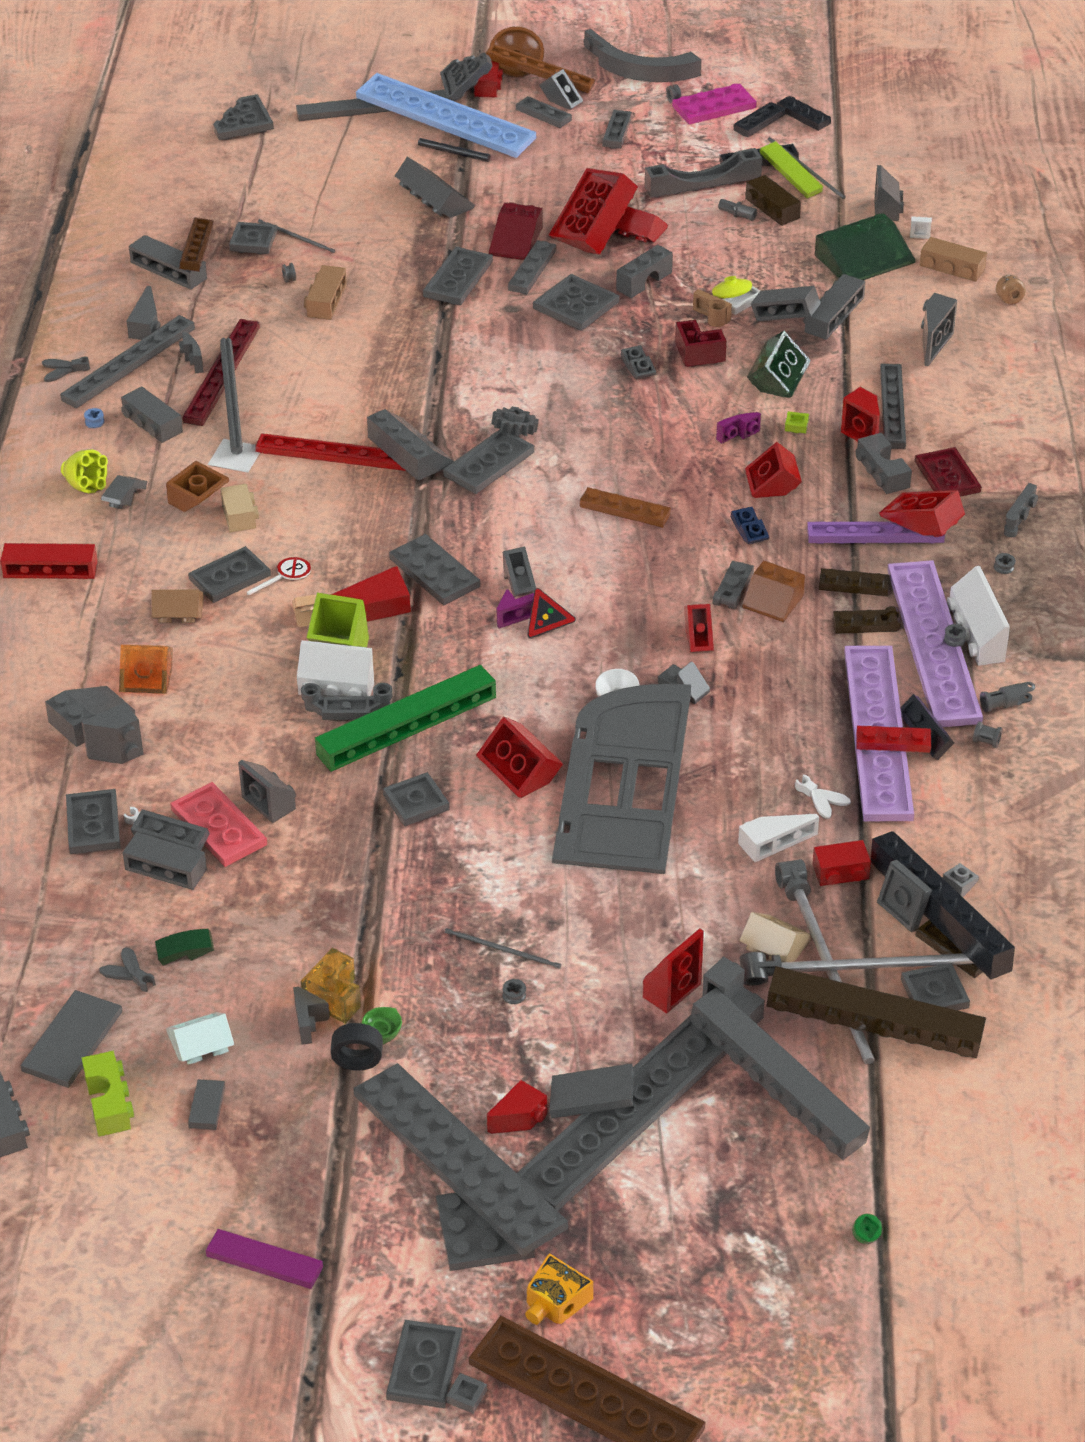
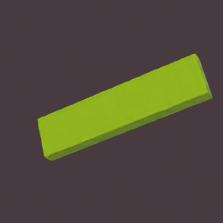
M777 141L760 148V154L807 199L823 192V186Z

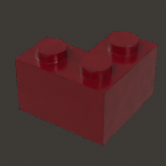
M696 319L676 322L675 344L685 367L726 362L727 341L722 329L701 331Z

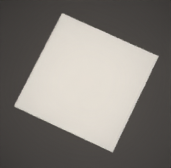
M223 439L207 465L248 473L260 453L255 451L256 445L242 442L243 452L241 454H233L231 452L230 440Z

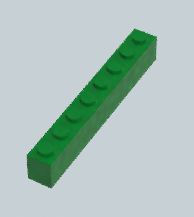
M481 664L315 737L316 755L330 772L335 771L495 699L496 680Z

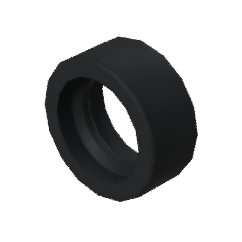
M349 1023L340 1026L334 1031L331 1039L330 1053L332 1060L344 1069L362 1071L379 1064L382 1058L383 1039L377 1029L367 1024ZM361 1044L369 1048L354 1050L345 1047V1045Z

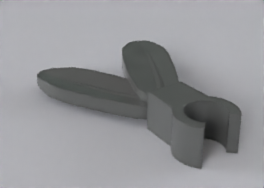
M87 356L71 360V362L60 359L43 360V366L55 369L48 373L44 380L46 382L55 381L72 370L73 372L87 371L90 369L89 359Z
M128 947L123 948L121 952L125 967L106 965L99 968V972L105 977L133 980L144 992H148L146 983L150 982L153 986H156L154 975L146 973L139 968L136 954Z

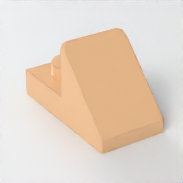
M316 595L296 597L292 601L298 627L310 625Z

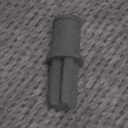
M725 199L719 201L718 208L732 213L734 217L739 216L754 221L757 216L756 208L745 206L742 202L734 203Z

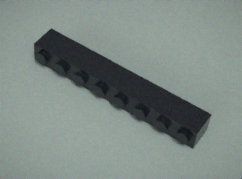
M894 831L872 838L871 863L886 876L890 862L898 860L931 888L932 892L924 915L990 980L1012 972L1015 953L1014 945Z

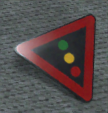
M536 588L534 590L528 638H534L575 622L576 618L541 589Z

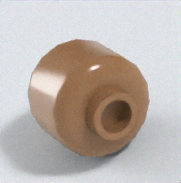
M1005 275L998 280L996 293L1005 303H1019L1025 296V285L1018 277Z

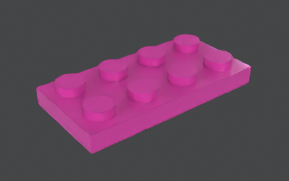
M740 83L672 100V107L688 125L755 109L757 101Z

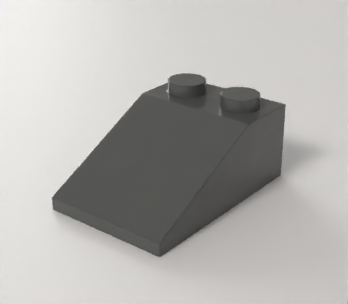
M934 293L923 305L925 316L922 320L921 328L923 329L922 340L925 366H929L954 334L957 299Z
M108 686L65 690L45 701L48 722L76 747L85 743L81 721L126 703ZM126 703L128 707L132 710V712L135 714V709H133L128 703Z

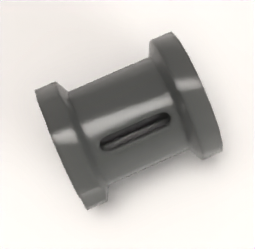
M978 721L973 734V742L977 743L980 741L991 744L993 748L997 749L1003 729L1002 727L993 728L983 725V722Z

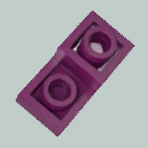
M759 412L744 413L717 422L716 440L722 444L736 436L746 439L760 432L761 414Z

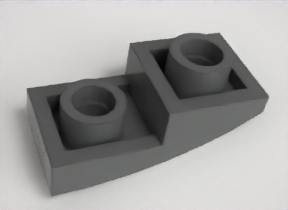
M182 332L183 341H179L180 354L185 353V362L190 361V365H194L195 373H204L199 345L190 334Z
M641 345L621 349L620 355L635 379L656 375L653 363L649 356L646 357Z

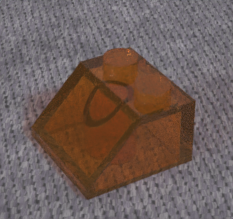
M121 645L119 692L167 694L172 673L173 647Z

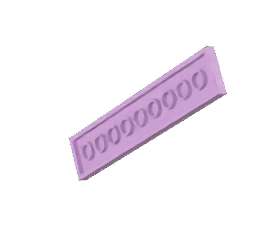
M934 561L888 564L887 571L890 575L892 588L929 711L942 727L977 725L978 721H983V715L961 646L952 647L944 641L945 628L953 624Z
M845 646L844 655L863 821H913L914 809L906 752L856 749L857 725L903 727L892 646Z

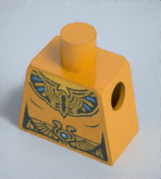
M549 1253L528 1284L527 1304L530 1308L525 1312L526 1318L534 1325H538L545 1317L556 1324H562L592 1301L594 1281Z

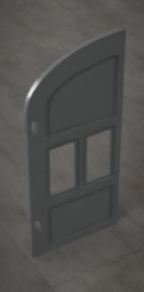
M649 684L627 687L603 694L587 703L581 709L575 725L552 863L658 874L666 873L692 685ZM581 731L587 732L585 739L580 738ZM594 762L623 764L617 806L588 804ZM638 766L667 768L662 810L632 808ZM565 825H570L569 833H563Z

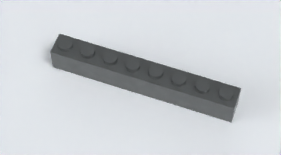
M717 987L693 1003L690 1018L693 1025L697 1029L702 1030L715 1046L724 1050L735 1064H739L749 1074L753 1081L762 1085L773 1099L778 1100L787 1109L791 1116L800 1120L812 1135L817 1136L826 1144L830 1152L844 1160L866 1144L870 1126Z

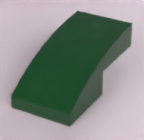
M209 929L183 931L155 941L158 960L163 966L186 955L192 961L214 951L211 931Z

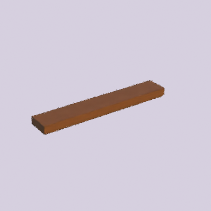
M491 44L486 51V54L492 61L544 79H548L564 69ZM564 69L576 90L590 93L595 84V79Z

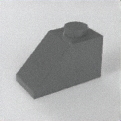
M564 69L539 85L550 102L568 110L583 102Z

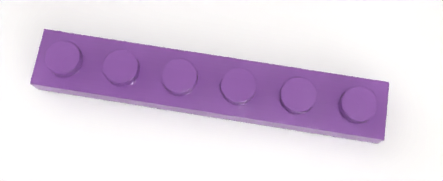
M807 522L808 543H944L945 535L941 537H933V535L923 536L894 522Z

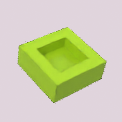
M788 411L785 431L806 434L809 414Z

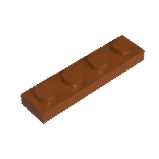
M587 487L580 499L581 508L662 528L671 515V507Z

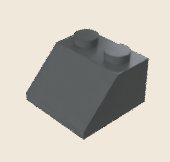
M877 165L874 194L875 221H899V215L904 211L903 190H900L899 182L881 165Z
M126 703L81 721L86 754L89 759L123 764L144 755L139 719Z
M245 760L238 762L242 798L270 822L274 823L296 809V793L294 789L281 781L276 773L269 771L263 765Z

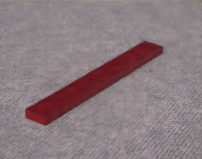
M239 319L229 336L232 340L235 370L260 328L258 321ZM221 352L182 416L183 423L204 426L225 388Z

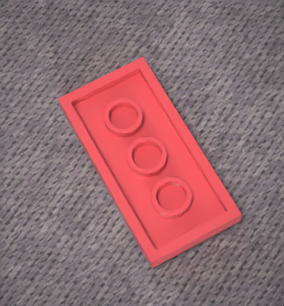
M213 782L170 803L171 810L181 821L208 829L210 834L204 846L224 867L267 845V838Z

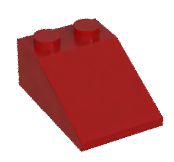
M958 490L902 492L882 509L879 514L880 517L923 536L933 535V537H941L946 534L949 528L958 523L965 515Z
M699 928L668 954L643 979V998L666 1014L701 985L704 931Z

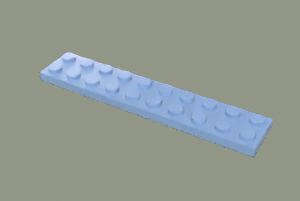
M376 73L356 91V98L514 158H517L536 139L535 131Z

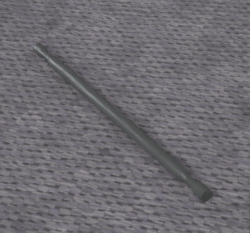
M258 219V223L260 224H271L268 222H264L261 219ZM277 226V230L335 253V249L328 248L323 244Z
M448 928L445 929L447 934H453L457 937L542 964L552 965L558 969L561 968L560 963H554L535 955L461 932H455Z

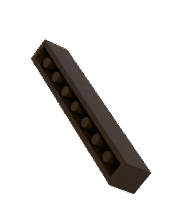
M775 966L766 1007L777 1011H786L805 1018H815L826 1021L829 1024H839L851 1027L857 1031H867L882 1037L896 1038L910 1044H920L935 1050H944L959 1054L962 1057L976 1059L986 1022V1017Z

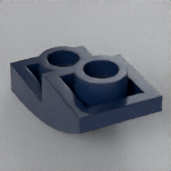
M752 506L731 511L730 517L747 544L769 540L762 519L758 520Z

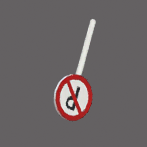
M289 557L283 559L277 565L279 575L247 591V595H251L282 578L289 580L303 579L310 574L311 565L303 558Z

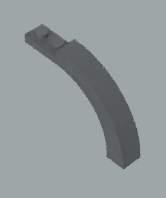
M592 29L584 31V47L599 58V66L618 76L645 82H676L701 76L702 59L692 52L671 57L638 56L615 48Z

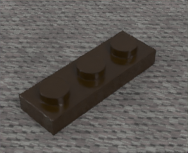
M821 568L819 590L888 597L890 575Z

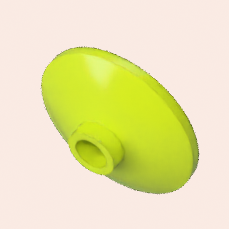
M728 276L723 282L717 284L712 289V294L718 298L737 297L749 292L752 289V282L747 279L736 278V276Z

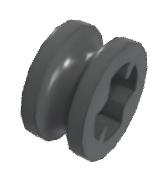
M677 84L672 87H666V96L670 103H672V100L681 97V90Z
M289 263L288 266L283 264L282 274L286 283L290 279L296 281L293 263Z
M1000 553L995 558L994 569L998 573L1009 574L1014 570L1016 560L1010 554Z
M958 624L947 626L944 635L945 643L952 647L962 646L965 643L966 629Z
M519 979L506 981L503 985L502 997L504 1001L509 1004H520L526 998L525 983ZM510 990H514L515 992L519 991V993L515 994L514 992H510Z

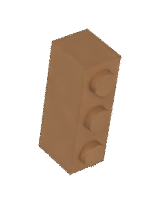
M930 237L921 249L920 266L976 282L985 270L987 252Z
M321 266L319 273L315 274L314 284L310 285L309 295L305 296L304 299L307 317L332 319L347 285L346 268Z

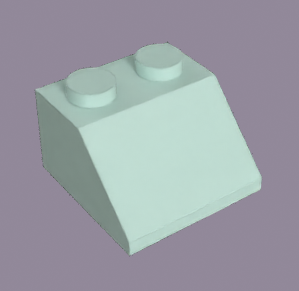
M215 1012L166 1028L178 1060L187 1061V1064L203 1060L202 1055L212 1052L213 1056L229 1051L228 1047L234 1045L225 1013Z

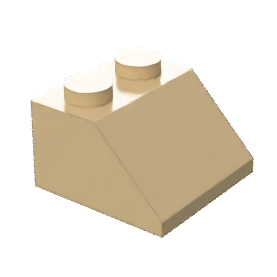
M751 912L739 941L747 944L746 949L751 952L762 951L770 955L769 960H772V955H780L781 962H794L812 940V936L810 933L769 914Z

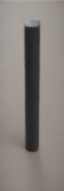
M423 138L418 140L419 146L485 162L490 161V154Z

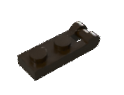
M889 606L885 610L833 611L835 634L896 632L901 628L898 609L895 606Z

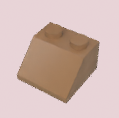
M199 589L152 590V618L158 619V623H172V619H181V623H195V619H201L204 592Z

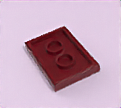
M956 447L915 455L914 462L933 491L958 490L960 497L981 493V484Z

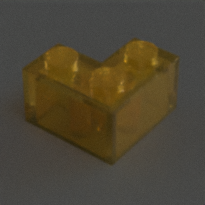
M332 947L301 980V988L327 1001L329 1004V1015L344 1024L361 1008L360 986L353 983L355 980L354 958Z

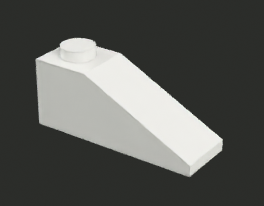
M817 814L759 817L739 826L738 844L754 862L760 861L818 835L819 816Z

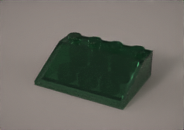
M884 213L816 235L815 256L838 278L846 274L866 280L913 264L916 260L896 224Z

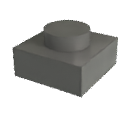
M460 1373L446 1396L447 1403L474 1414L487 1392V1384Z

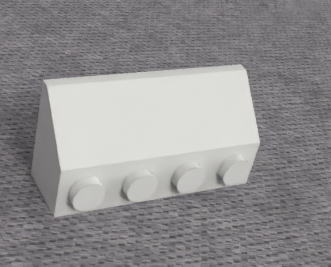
M975 566L951 587L950 597L947 598V605L949 611L953 612L955 624L961 625L966 629L965 641L969 646V654L971 657H974L978 666L1005 662L1010 626L981 567Z

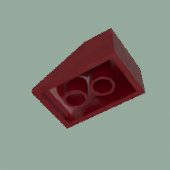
M504 202L497 218L489 254L497 257L524 260L542 231L543 208L535 207L534 205Z

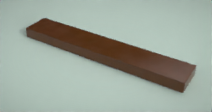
M194 218L182 253L179 269L200 272L213 229V220Z

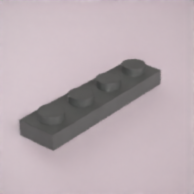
M537 240L508 283V291L527 295L555 254L556 244Z

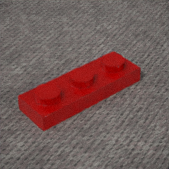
M857 725L856 749L930 753L931 729Z

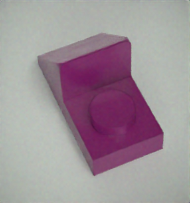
M506 589L496 608L497 627L500 629L530 619L534 593L515 599L509 589Z

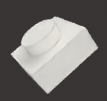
M912 217L910 238L929 239L932 218Z

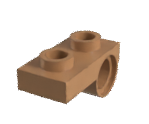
M699 289L693 293V310L708 316L707 322L710 326L722 327L731 321L732 303Z

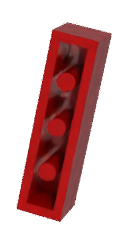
M4 543L0 560L3 578L94 579L98 562L95 544Z

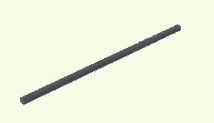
M771 137L768 138V141L771 143L775 141ZM787 151L801 166L843 200L846 198L840 191Z

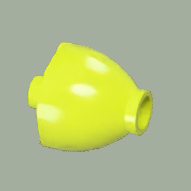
M93 449L77 451L62 463L61 473L74 489L88 494L95 493L98 490H103L106 486L108 459L105 455Z

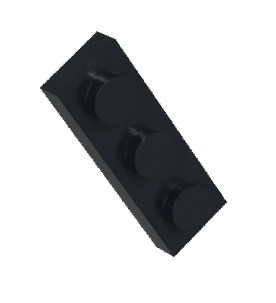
M788 96L777 102V105L785 108V114L817 131L831 124L830 116L794 97Z
M769 102L734 123L733 130L748 138L785 115V108Z
M913 694L900 707L901 717L910 728L931 729L930 754L933 758L939 760L955 742L918 696Z

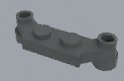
M307 683L301 687V698L304 701L305 710L321 715L322 720H355L391 704L393 697L392 686L388 683L376 684L373 687V696H321L320 687L315 683Z

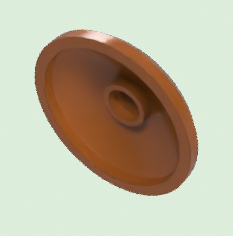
M514 26L499 31L490 43V45L494 44L541 61L544 59L542 40L535 32L524 27ZM499 63V67L503 69L504 75L510 77L530 75V73Z

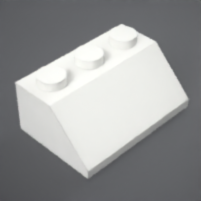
M302 640L297 671L298 695H301V687L303 685L315 683L320 687L321 696H371L374 686L372 648Z

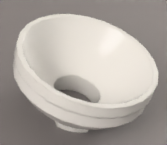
M607 670L596 680L597 696L599 697L627 687L639 686V681L628 670Z

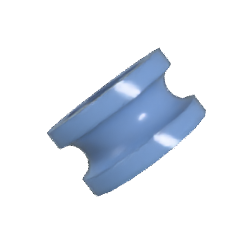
M98 408L88 409L84 413L86 426L89 428L101 427L105 422L103 411Z

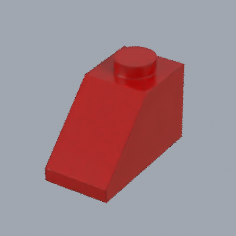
M711 604L686 605L684 607L685 627L690 652L714 651Z
M520 1080L487 1113V1132L497 1134L531 1130L538 1122H542L548 1114L547 1095Z

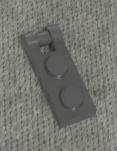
M1028 483L1007 512L1005 520L1007 524L1004 527L1005 536H1017L1019 524L1022 520L1027 519L1031 507L1034 508L1038 501V495H1036L1037 485Z
M732 561L718 590L714 593L712 603L718 606L724 604L728 605V608L736 609L754 573V565Z

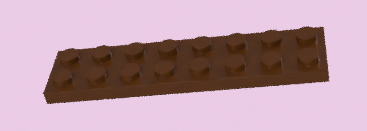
M501 1315L469 1357V1365L614 1442H697L706 1427V1422Z

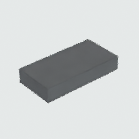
M197 1080L188 1120L189 1128L217 1129L225 1092V1081Z

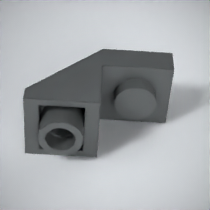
M117 475L103 493L101 500L109 502V506L122 509V505L131 506L134 492H137V489L146 490L148 481Z

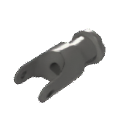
M1032 682L1017 683L1000 687L998 691L981 692V707L984 712H991L994 708H1009L1030 702L1033 697L1027 692L1034 691L1035 684Z

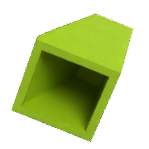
M317 592L307 639L312 642L367 648L369 634L364 601Z

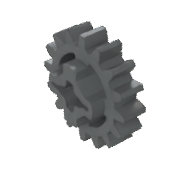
M511 406L510 409L503 407L502 410L497 408L496 411H493L491 420L494 428H500L501 432L507 431L508 434H514L518 437L520 434L524 436L528 434L534 435V432H537L539 419L535 415H530V412L523 411L519 407Z

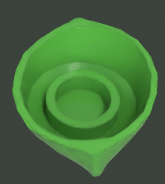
M376 1007L364 1015L362 1024H367L377 1029L382 1035L383 1044H386L396 1038L400 1032L402 1018L396 1008Z

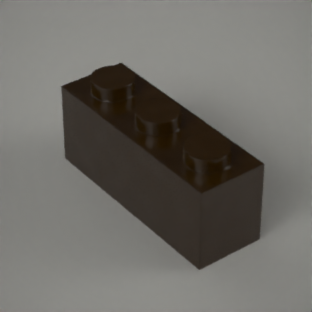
M763 175L746 182L745 199L779 225L783 226L800 219L801 201L768 176Z

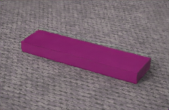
M217 1229L205 1250L206 1257L309 1289L313 1288L323 1268V1261L221 1229Z

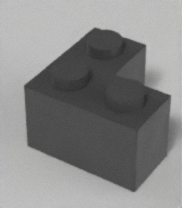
M723 956L703 975V996L717 987L758 1024L764 1018L765 1000L758 994L744 988L745 969Z

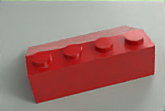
M586 168L548 236L587 253L600 255L611 234L615 231L620 218L624 215L629 202L633 199L638 186L624 173Z

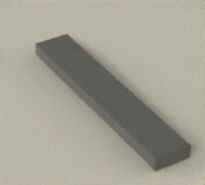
M880 364L883 435L892 445L891 449H906L902 364Z

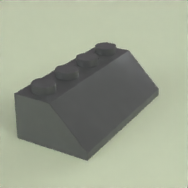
M408 156L395 174V177L400 180L399 184L407 190L412 189L410 191L412 195L418 199L422 197L421 202L430 208L433 206L432 210L441 217L445 214L452 218L474 209L476 206L431 170Z
M386 409L367 417L368 438L416 480L419 481L439 472L454 462L404 418Z

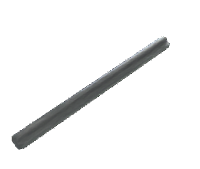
M223 337L220 340L230 447L233 454H241L243 452L232 340Z

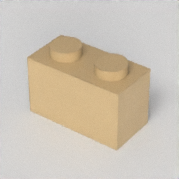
M247 484L220 488L222 507L229 532L255 529V519H259L257 505L253 506L255 505L254 494L249 492Z

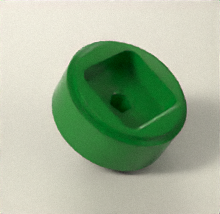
M862 1214L854 1221L852 1233L860 1243L871 1244L880 1237L882 1224L876 1216Z

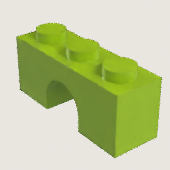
M114 1050L81 1057L89 1095L105 1093L100 1097L91 1098L98 1137L131 1130L129 1118L134 1117L132 1102H126L125 1097H129L127 1081H121L120 1077L125 1076L122 1060L116 1061Z

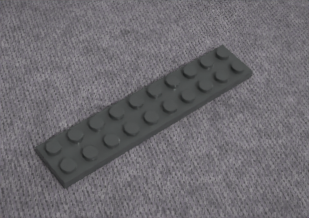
M691 1015L633 1067V1106L581 1114L517 1172L525 1182L557 1211L727 1054L720 1047L715 1046L702 1030L697 1029L690 1020Z
M398 1063L353 1088L354 1096L522 1256L527 1255L568 1229V1221Z

